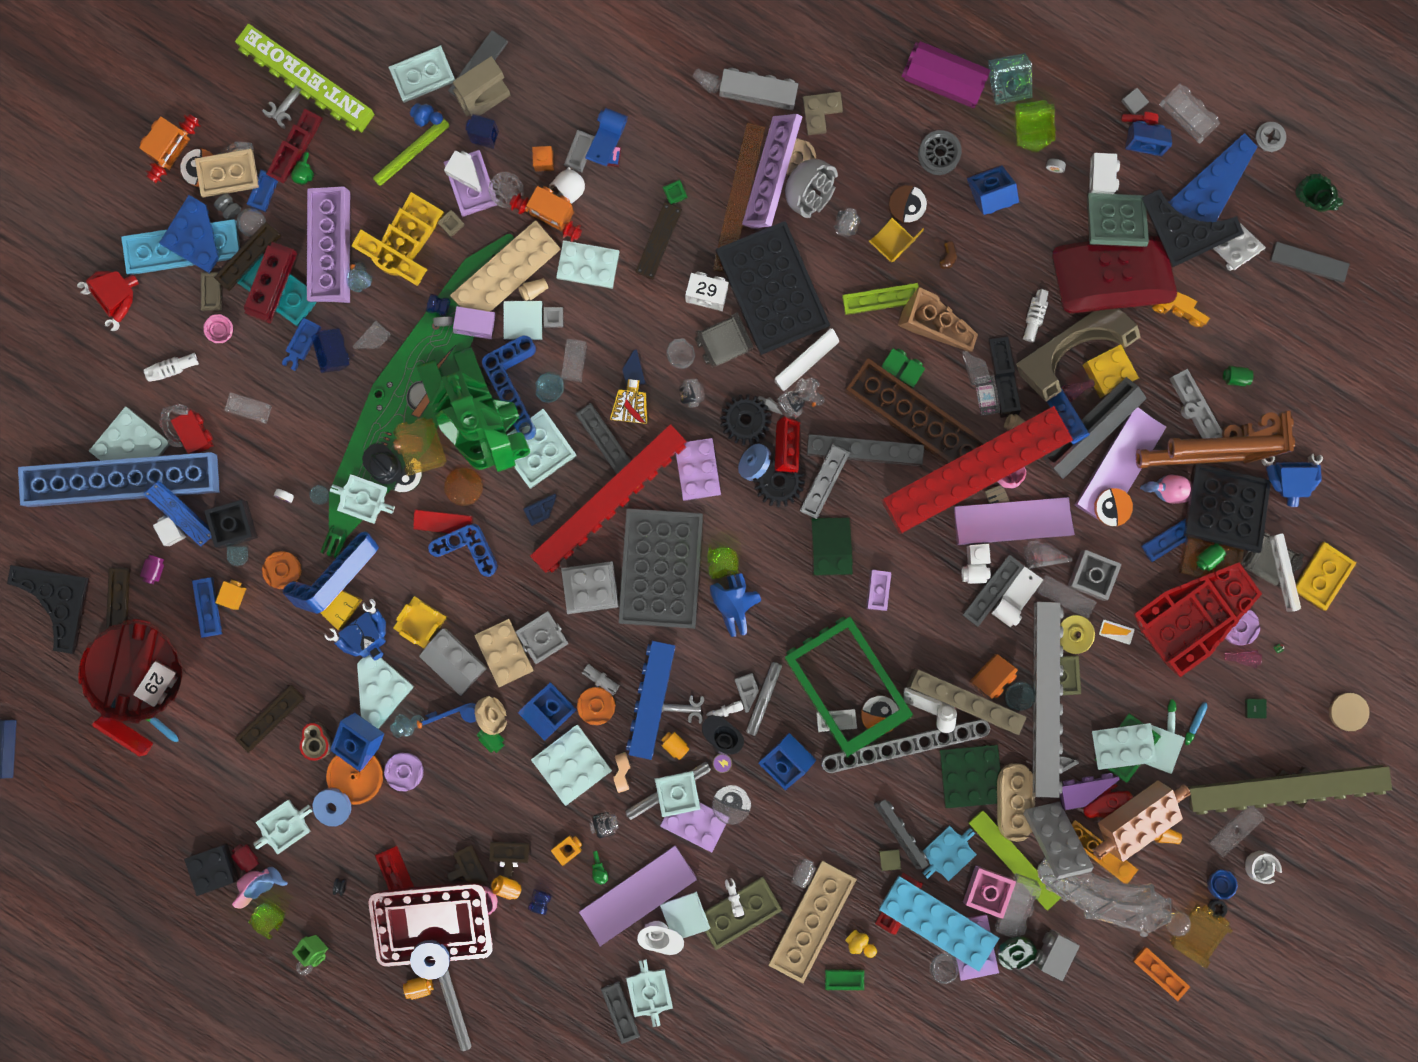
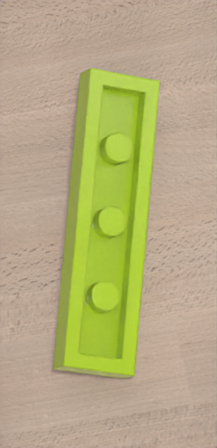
M918 283L842 295L845 315L905 306L918 288Z

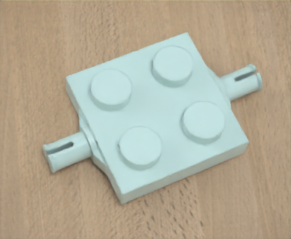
M351 474L343 488L332 484L330 492L340 495L337 511L375 524L381 510L392 514L393 511L390 509L394 510L395 506L384 503L387 487Z
M289 799L258 820L256 824L260 828L263 837L254 842V846L257 845L256 848L259 849L268 843L279 854L311 832L304 820L306 815L313 812L312 808L309 809L311 806L307 805L299 811Z
M643 959V962L639 960L641 972L626 978L634 1017L642 1015L651 1016L652 1027H656V1023L657 1026H660L658 1014L664 1010L673 1009L665 969L648 970L647 959Z

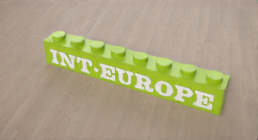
M247 24L235 42L239 46L238 50L247 57L248 55L254 57L253 61L261 67L264 65L270 69L269 72L275 77L279 78L281 76L284 78V83L292 89L295 86L301 89L299 93L308 100L310 97L316 101L315 104L322 110L327 108L331 111L330 115L338 121L342 119L347 122L345 125L355 132L357 129L362 133L375 114L369 107L250 24Z

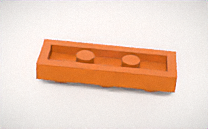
M1146 946L1132 960L1176 1001H1179L1190 988L1185 981Z

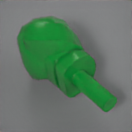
M304 152L302 162L298 161L292 171V181L297 184L305 185L313 180L314 173L307 163L308 152Z
M593 851L595 864H592V878L597 884H605L608 881V873L604 870L603 863L599 860L598 852Z

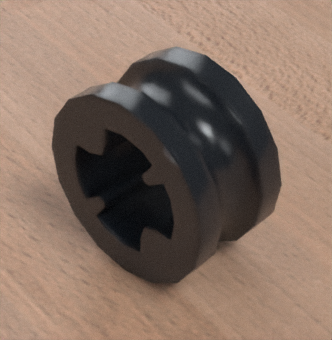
M335 879L333 895L340 894V896H344L347 879Z
M1215 899L1208 904V912L1212 916L1222 918L1227 914V905L1223 901ZM1221 904V906H1220L1221 912L1218 913V912L1216 911V914H1215V913H1214V911H1215L1214 906H1215V905H1218V906H1219V905Z

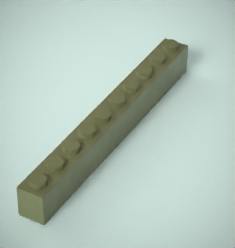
M1384 764L1187 786L1191 793L1188 796L1190 810L1198 815L1207 814L1208 810H1215V812H1226L1227 808L1245 810L1247 806L1255 805V808L1267 807V804L1274 803L1275 806L1287 805L1286 802L1289 801L1300 804L1306 803L1307 799H1314V801H1325L1326 797L1344 799L1346 795L1354 794V797L1366 796V793L1374 792V795L1386 794V791L1392 790L1389 766Z

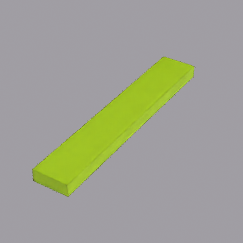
M983 810L968 822L1046 910H1049L1061 899L1059 894L1015 845L1000 833L998 826Z

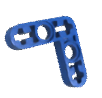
M468 524L436 538L429 544V552L435 557H440L467 545L479 572L483 576H492L497 571V562L481 528L477 524ZM469 528H471V530L476 531L474 537L472 535H468V532L470 531ZM452 535L459 537L460 543L458 545H453L450 542ZM480 538V540H481V541H477L475 544H472V543H471V542H473L475 539L477 540V539ZM446 542L447 546L441 548L440 552L439 550H434L436 544L441 545ZM477 545H482L485 548L483 555L476 553L475 547ZM486 556L489 557L486 559V562L488 565H492L493 568L491 569V572L489 570L484 569L486 563L484 560L480 562V559H483Z

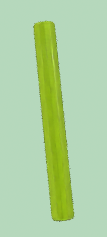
M443 118L440 124L433 125L373 177L374 181L379 186L383 185L449 128V123Z

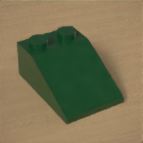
M811 518L813 576L852 575L850 518Z

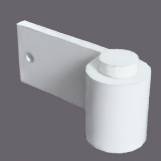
M1024 567L998 601L991 614L1009 627L1012 625L1016 626L1022 619V616H1020L1021 610L1043 579Z
M905 688V703L937 715L936 725L939 731L950 733L955 729L957 711L953 706Z

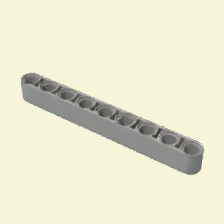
M981 719L956 724L952 732L946 733L947 740L945 742L938 740V735L941 731L933 729L866 745L852 754L854 761L851 764L844 763L845 755L840 751L825 755L821 760V766L826 772L834 773L987 736L990 732V725ZM983 723L985 729L982 733L978 734L976 732V725ZM961 727H964L966 730V735L962 738H959L957 736V730ZM923 736H926L929 740L928 745L925 747H921L919 744V740ZM903 741L910 743V748L907 751H902L900 748ZM885 745L891 747V753L887 756H884L881 752L882 747ZM865 750L872 751L871 759H863V752ZM829 758L835 761V766L832 769L825 767V761Z

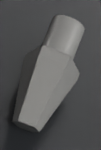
M759 396L756 403L763 400L762 405H767V410L781 415L785 414V409L770 397L766 399Z

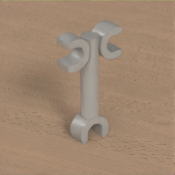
M295 86L278 108L273 102H269L268 104L273 109L271 112L263 109L264 115L268 118H273L281 128L285 129L286 126L282 123V120L286 118L291 121L292 119L289 114L284 112L298 97L301 89Z
M691 695L689 698L691 705L664 703L662 712L691 713L688 716L689 723L692 722L694 715L698 716L699 723H702L701 705L704 702V697L701 696L700 702L696 704L693 702V696Z

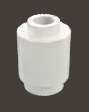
M967 564V566L962 567L963 582L968 584L986 583L987 579H990V568H987L986 564Z

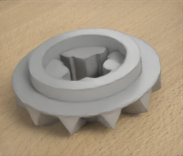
M1266 122L1256 131L1255 140H1257L1258 147H1261L1263 151L1272 153L1281 149L1286 142V132L1276 122ZM1273 131L1272 138H1274L1275 140H1272L1268 143V137H1266V135H1269Z

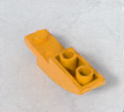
M1177 292L1176 299L1171 303L1151 305L1152 309L1160 314H1165L1170 309L1173 310V314L1188 319L1189 324L1194 327H1203L1210 319L1194 308L1198 301Z
M1075 820L1072 826L1087 855L1127 885L1138 869L1127 860L1122 862L1111 853H1108L1099 860L1094 855L1092 849L1103 841Z

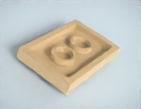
M252 149L195 158L202 197L259 188Z
M510 619L474 635L498 687L534 671Z

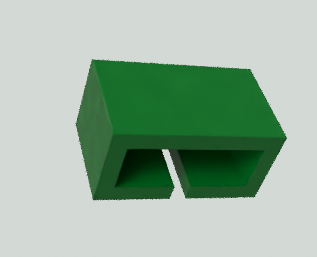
M892 349L881 367L913 389L925 370L922 366L923 363L914 358L913 360L906 357L907 354L901 349Z

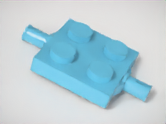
M948 826L923 850L930 863V866L922 872L926 875L925 877L928 879L937 871L948 881L953 878L977 855L967 842L975 835L974 831L969 828L961 836Z

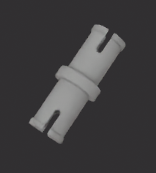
M590 664L582 672L583 675L595 682L597 687L601 686L611 695H614L620 687L619 684L606 677L607 674L599 672Z

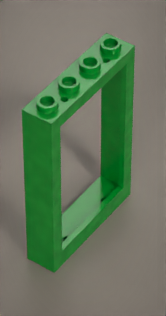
M842 617L835 622L836 625L831 629L826 627L819 632L820 635L814 639L810 637L802 642L803 646L800 648L794 647L787 651L785 661L847 758L910 719L913 713L852 618L848 617L846 619ZM846 628L850 630L900 710L848 742L796 661L802 655Z

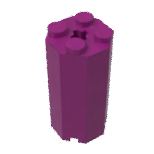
M920 41L919 43L915 42L901 77L905 78L904 80L975 108L983 91L985 81L988 79L990 69Z

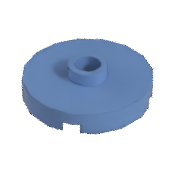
M754 444L744 452L738 466L741 477L753 481L752 479H758L766 472L771 461L769 460L771 452L766 446Z

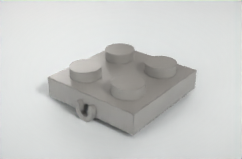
M549 611L516 631L517 636L523 643L524 651L529 653L535 664H538L569 644L562 634L559 624H556Z

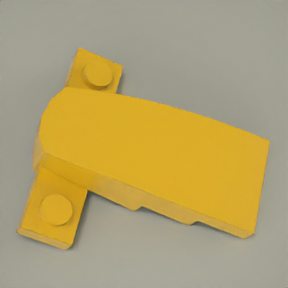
M411 192L403 207L396 214L392 224H389L382 241L360 230L352 247L372 258V261L384 273L393 276L400 275L418 286L427 269L413 261V259L438 225L437 222L445 212Z

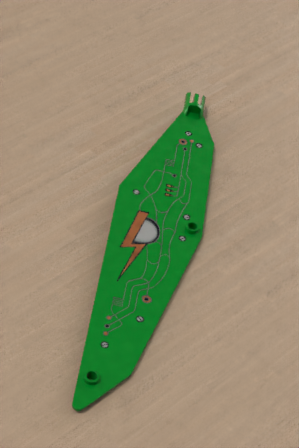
M506 234L462 262L374 382L333 481L334 485L343 488L351 474L387 487V494L391 488L387 484H381L376 481L365 469L362 461L365 450L372 444H383L395 456L406 454L418 461L430 448L438 428V423L417 365L435 359L441 377L459 371L453 353L471 347L474 337L453 332L456 307L458 305L450 295L514 240L513 235ZM452 317L453 324L451 326H435L433 318ZM377 392H382L380 398L376 397ZM329 491V531L320 553L324 554L327 550V555L331 557L334 553V558L336 559L341 553L346 538L363 520L337 511L340 495Z

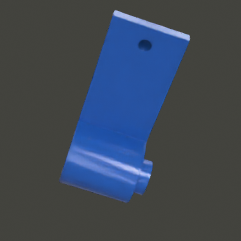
M605 108L604 111L601 110L597 120L600 122V126L585 159L607 167L623 133L628 116Z
M468 703L440 715H437L436 711L425 715L428 717V720L422 721V724H429L459 711L461 717L466 722H476L475 706L477 703Z

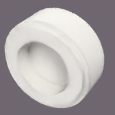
M276 489L274 493L275 497L288 503H292L294 495L281 489Z

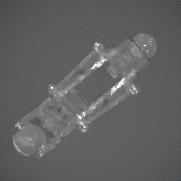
M1046 857L1043 858V861L1038 866V877L1046 885V889L1060 896L1063 901L1070 900L1073 904L1084 910V917L1086 919H1097L1116 924L1118 927L1130 928L1139 931L1142 937H1147L1148 933L1165 924L1167 930L1172 935L1178 937L1186 935L1190 931V918L1180 911L1171 912V899L1169 897L1165 899L1156 893L1154 885L1151 883L1146 885L1120 883L1116 877L1108 880L1091 872L1057 880Z

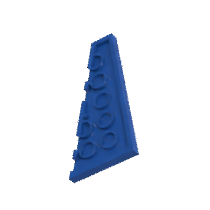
M1244 133L1173 197L1169 204L1177 212L1189 218L1204 222H1216L1258 146Z

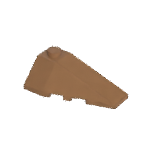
M921 287L916 289L903 308L898 326L915 334L969 352H973L978 336L966 322L953 314V310L950 307H946L936 294Z

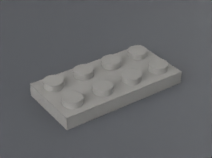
M1060 802L1025 809L1023 814L1057 880L1093 870L1094 867Z

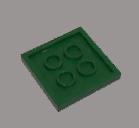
M998 745L939 750L945 808L997 804V779L1000 773Z

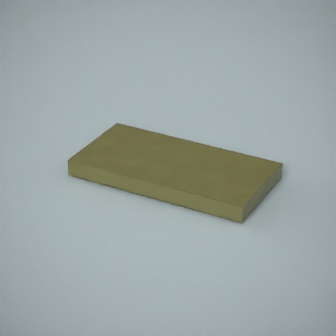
M763 876L737 891L744 915L734 916L732 903L728 897L704 911L710 929L705 931L715 950L783 911Z

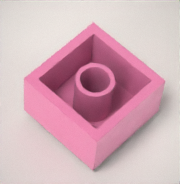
M975 866L963 903L1003 919L1016 881L985 868Z

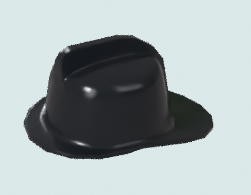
M377 443L372 444L365 450L362 458L363 465L376 481L381 484H392L398 480L402 471L401 463L389 448Z
M715 715L709 716L704 720L702 724L703 736L712 744L713 749L717 753L732 755L742 749L744 745L742 734L727 720Z

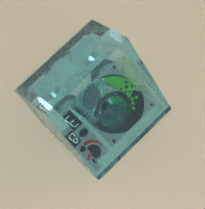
M1026 53L988 61L990 69L989 79L996 105L1033 97L1032 63Z

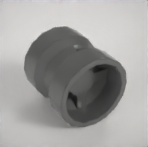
M228 193L220 196L215 201L214 206L218 211H222L226 220H231L240 213L241 207L232 201L233 198Z

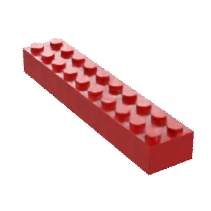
M1055 406L885 497L881 502L898 533L901 534L1071 442L1073 439Z

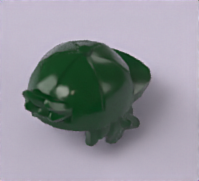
M1321 174L1306 176L1298 184L1295 191L1299 201L1305 203L1306 207H1310L1318 212L1335 211L1344 204L1343 199L1338 198L1337 188L1331 183V180L1326 176L1323 177Z

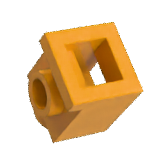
M569 835L552 848L551 852L563 866L582 851L580 848L582 843L576 836L572 838ZM570 845L572 847V851H566L565 846Z

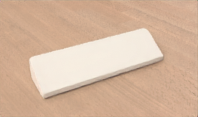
M830 328L775 377L774 382L782 391L789 388L839 343L835 331Z
M1284 534L1270 536L1269 539L1286 611H1297L1301 609Z

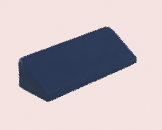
M0 719V779L13 778L16 720Z

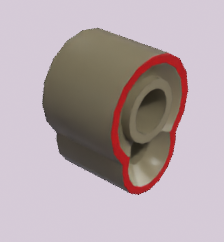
M320 722L307 724L302 730V739L300 741L301 754L306 759L313 761L327 757L331 753L330 749L333 741L327 733L325 725Z

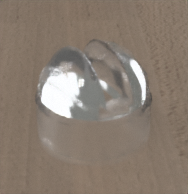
M300 962L296 965V970L300 975H307L313 969L311 965H308V968L301 971L300 968L303 965Z

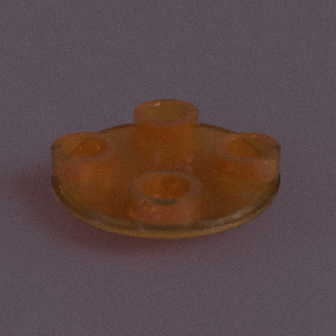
M458 468L447 476L444 489L451 502L460 506L474 504L479 499L483 490L481 477L474 470Z

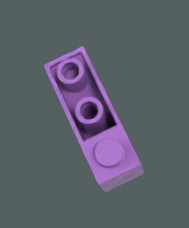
M1112 773L1101 774V778L1097 779L1089 776L1083 777L1080 782H1075L1074 780L1063 781L1062 793H1059L1063 809L1069 810L1085 807L1115 784L1119 777L1113 776Z

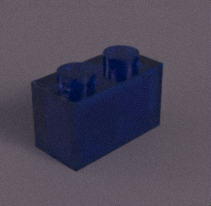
M472 114L471 120L468 119L465 128L471 142L494 149L499 133L495 120Z
M340 328L318 331L311 336L321 373L340 371L350 365L349 355L345 350L344 337L340 332Z

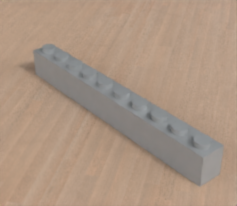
M1060 602L1034 603L1032 796L1059 798V793H1062V782H1059V774H1062L1063 765L1062 762H1059V754L1063 752V745L1060 743V735L1063 733V725L1060 723V715L1063 714V705L1060 704V696L1063 695V685L1060 684V676H1063V665H1060V657H1063V646H1060V638H1063V626H1060V619H1063V607H1060Z

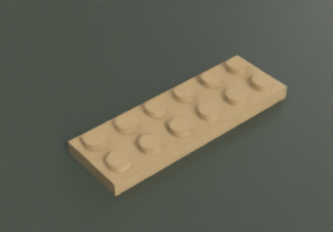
M535 220L454 291L450 297L459 307L491 312L561 249Z
M822 860L768 965L804 983L857 879Z

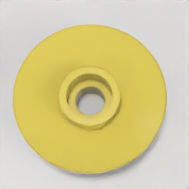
M1078 615L1067 617L1062 621L1060 626H1063V638H1060V646H1063L1065 651L1072 654H1080L1087 651L1095 638V631L1091 622L1087 618ZM1077 632L1081 633L1079 639L1076 637Z

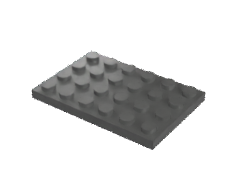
M626 509L619 624L695 629L703 522L702 513Z

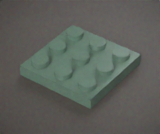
M1088 193L1087 209L1090 244L1147 247L1149 243L1147 212L1141 199L1145 195Z

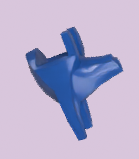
M742 573L735 575L736 580L734 575L727 576L730 589L725 590L719 583L710 586L711 597L718 610L722 613L731 637L736 636L734 621L737 623L740 634H747L745 612L750 607L761 602V597L756 591L745 592L746 583Z

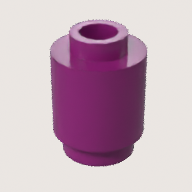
M151 555L148 556V559H145L140 577H143V582L153 585L155 581L159 582L164 568V559Z

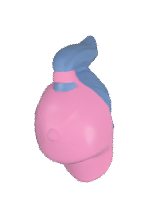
M1169 474L1157 482H1147L1140 488L1145 492H1155L1165 502L1177 504L1189 501L1192 482L1183 476Z
M268 867L262 872L250 871L237 881L239 895L232 905L235 908H244L252 899H256L261 893L269 891L274 883L285 886L288 882L282 879L280 873L274 867Z

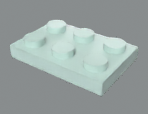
M563 240L556 278L613 289L620 251Z
M1151 723L1092 731L1098 770L1157 762Z

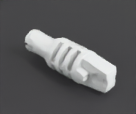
M1037 290L1036 296L1032 297L1026 317L1027 327L1023 337L1025 341L1034 342L1038 327L1043 324L1048 302H1046L1048 291Z
M195 353L181 358L172 357L144 369V374L149 382L161 380L180 374L183 369L198 365L199 362Z

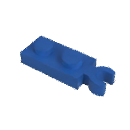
M303 318L286 349V352L290 353V355L283 359L282 365L287 366V363L292 361L293 366L291 369L295 371L298 368V359L305 360L322 327Z

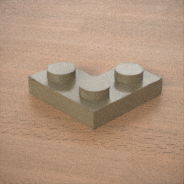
M841 93L803 96L807 135L826 133L825 115L843 112Z

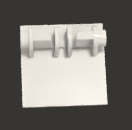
M1241 223L1244 234L1213 248L1228 263L1226 267L1229 271L1236 270L1266 248Z

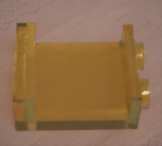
M419 418L412 424L404 422L398 424L397 428L394 429L393 434L397 437L406 464L405 472L407 476L444 466L447 462L432 418Z
M1196 904L1170 942L1175 949L1204 968H1207L1211 963L1209 957L1227 932L1231 934L1233 930L1227 919L1222 916L1218 918L1213 915L1214 912L1205 905L1201 907Z

